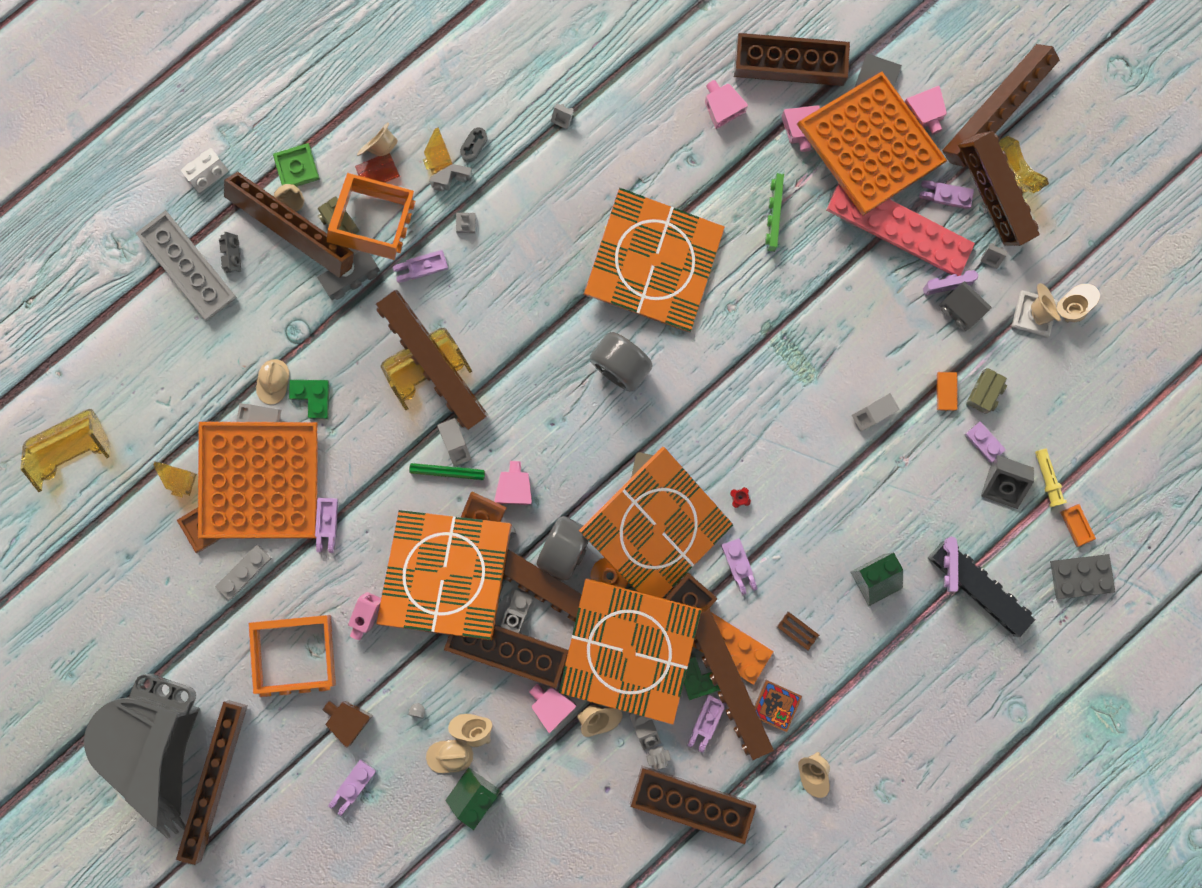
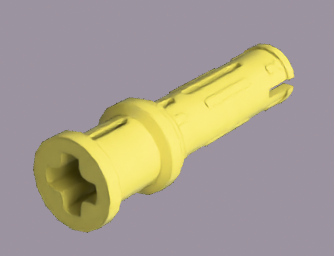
M1047 448L1036 451L1035 454L1046 484L1044 490L1048 493L1051 502L1049 506L1054 507L1067 503L1061 491L1062 485L1057 482Z

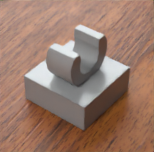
M556 104L550 122L568 129L574 112L573 108L568 109L564 107V104Z
M456 213V233H475L476 214Z
M991 243L983 253L980 261L998 269L1006 257L1007 251L1003 247L999 248Z

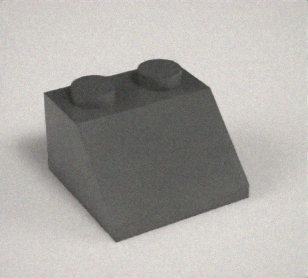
M965 281L939 304L941 311L946 316H950L955 320L958 328L965 331L970 329L992 308Z
M997 455L989 469L981 497L1018 509L1034 483V467Z

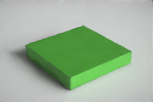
M309 143L273 153L281 185L291 184L300 186L320 180Z

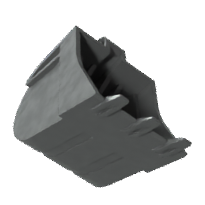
M144 674L137 677L128 698L109 702L93 715L85 731L84 748L87 759L93 769L125 798V801L147 822L168 839L171 836L164 824L175 834H178L179 831L173 821L183 830L186 827L180 817L183 761L186 745L200 708L193 706L196 700V691L192 687L154 674ZM146 678L150 680V687L148 689L143 684ZM165 684L169 687L167 695L162 691V687ZM183 691L187 692L188 699L186 702L181 699V693Z

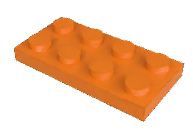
M712 613L740 676L754 685L774 651Z

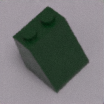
M894 552L883 554L850 572L868 606L903 589V568Z
M468 767L445 801L457 819L474 830L498 797L500 789Z

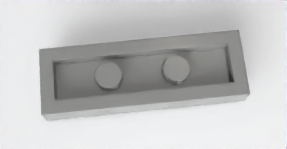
M256 545L215 587L228 600H231L272 558L259 545Z

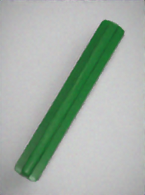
M411 463L409 466V473L473 480L485 479V470L417 463Z

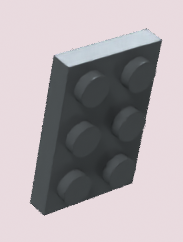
M1110 554L1050 561L1056 599L1115 593Z

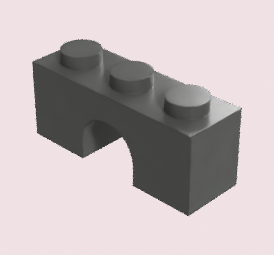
M360 251L354 255V270L349 276L339 278L328 270L317 277L331 300H338L344 297L345 292L350 289L355 290L359 288L362 282L367 279L372 280L378 275L380 269L370 253Z

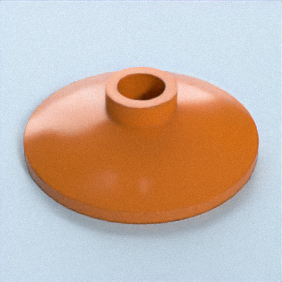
M605 558L598 560L591 569V580L624 589L628 584V581ZM609 572L614 574V578L612 580H609L607 578V574Z

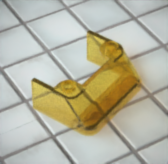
M439 328L430 333L456 371L461 370L465 366L469 373L473 372L446 328ZM403 349L387 358L380 366L391 389L405 411L409 409L405 400L413 398L416 392L415 386L426 380L423 375V368L421 365L417 366L414 363L409 349Z
M92 409L84 410L30 437L23 443L20 470L38 493L42 491L43 481L50 480L56 475L57 466L89 450L94 454L103 453L106 459L110 457V442L95 412Z

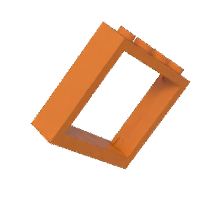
M347 173L328 227L327 242L395 260L396 254L401 253L403 242H400L401 238L405 239L407 228L405 225L409 224L412 213H409V211L414 210L416 201L413 200L414 191ZM352 191L404 205L393 244L339 230Z
M331 615L249 623L253 694H260V697L272 696L271 692H279V695H289L291 690H299V693H309L311 688H318L319 691H328L330 687L336 685ZM324 624L328 680L263 686L260 630Z

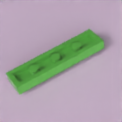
M777 173L770 183L773 197L769 198L768 208L771 209V215L767 217V227L770 228L769 234L766 233L765 245H768L767 251L775 252L778 245L784 174Z

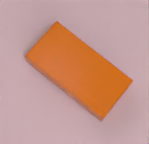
M937 372V410H957V372Z
M1080 504L1060 512L1076 547L1096 539Z

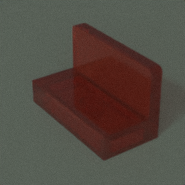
M390 153L384 156H377L355 166L358 176L383 183L400 177Z

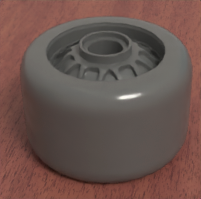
M615 332L607 333L590 355V362L602 375L615 385L629 392L635 391L653 367L650 358L638 346Z
M560 517L553 526L536 563L537 567L560 580H569L586 553L589 541L579 532L584 525L568 517Z

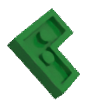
M290 380L289 399L308 400L309 419H328L329 380Z
M695 656L689 660L684 680V687L689 700L720 690L718 684L714 686L710 678L712 672L701 674Z

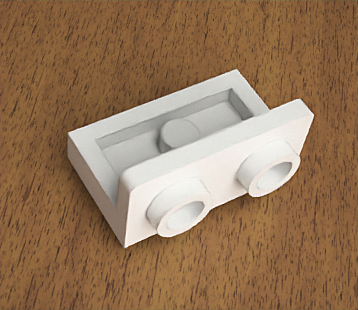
M210 148L194 161L188 163L181 171L197 192L201 193L228 173L229 170Z

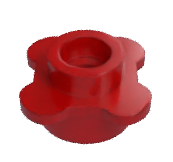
M746 487L740 490H731L730 495L733 498V507L738 508L741 505H750L749 490Z

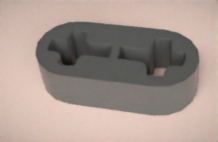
M474 128L466 138L460 149L463 160L472 162L481 152L487 142V134L483 128ZM481 133L483 139H478L474 143L476 141L475 134L479 135ZM473 146V154H469L468 156H466L465 150L469 151L470 148Z

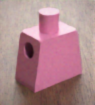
M713 80L706 85L710 94L706 96L705 105L716 129L746 112L748 104L730 84L719 87L716 80Z
M940 86L905 100L906 105L923 128L928 126L932 135L943 130L939 121L944 119L947 112Z
M819 105L784 109L782 121L789 142L791 144L799 143L801 152L810 151L812 148L810 142L797 126V123L820 109Z
M510 461L509 472H501L495 496L496 503L532 505L529 474L521 472L520 461Z
M366 592L358 598L348 623L350 627H353L350 637L361 640L363 634L372 629L378 616L381 602L380 597Z
M536 684L529 691L537 700L531 707L549 733L577 706L553 687H550L545 692Z

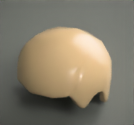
M284 184L274 192L275 198L295 212L299 211L304 205L302 192L295 185Z

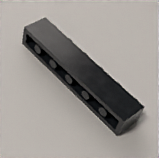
M942 541L928 559L947 575V568H944V556H947V552L943 549L944 541ZM958 550V586L1014 637H1021L1035 621L1031 616L1032 612L1024 606L1021 607L1017 603L1016 597L1002 590L1003 586L996 580L992 581L987 576L988 572L982 567H977L973 564L974 560L969 555H963Z

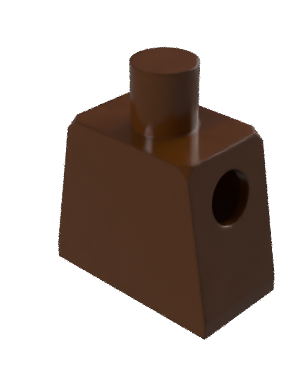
M329 701L322 709L330 716L325 725L346 748L351 746L373 716L347 701H343L339 707Z

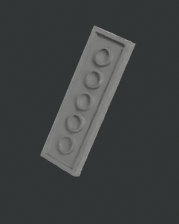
M166 210L136 233L206 321L237 298Z

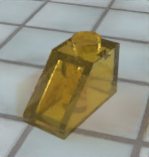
M439 127L434 129L424 150L426 158L423 159L426 170L430 169L432 175L452 165Z
M154 461L153 465L165 488L172 491L171 495L182 498L183 494L190 496L196 473Z

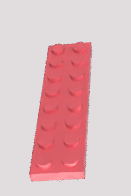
M839 183L826 211L951 275L957 274V276H961L975 244L890 199L862 216Z

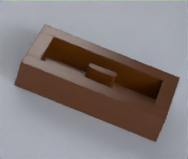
M787 611L776 626L807 651H809L812 644L820 636L789 611ZM788 617L812 634L813 637L810 638L787 620ZM785 623L787 626H789L791 629H793L795 632H797L799 635L805 638L808 641V643L805 644L803 641H801L799 638H797L795 635H793L791 632L783 627V624Z

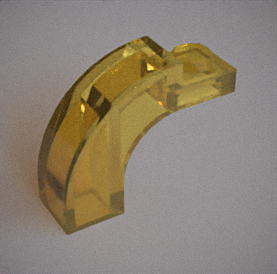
M1010 136L1000 140L999 145L1007 155L1008 165L1014 171L1017 185L1021 187L1023 194L1027 191L1034 194L1049 185L1047 177L1035 172L1027 164L1022 155L1018 140Z

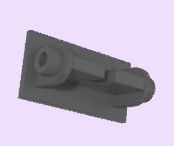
M224 232L223 235H220L219 239L220 253H226V255L221 256V268L224 270V273H231V270L241 272L238 235Z

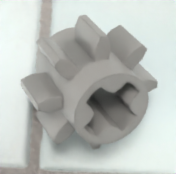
M663 746L649 750L650 755L646 756L649 766L653 765L654 770L668 766L667 761L671 760L668 750L664 751Z

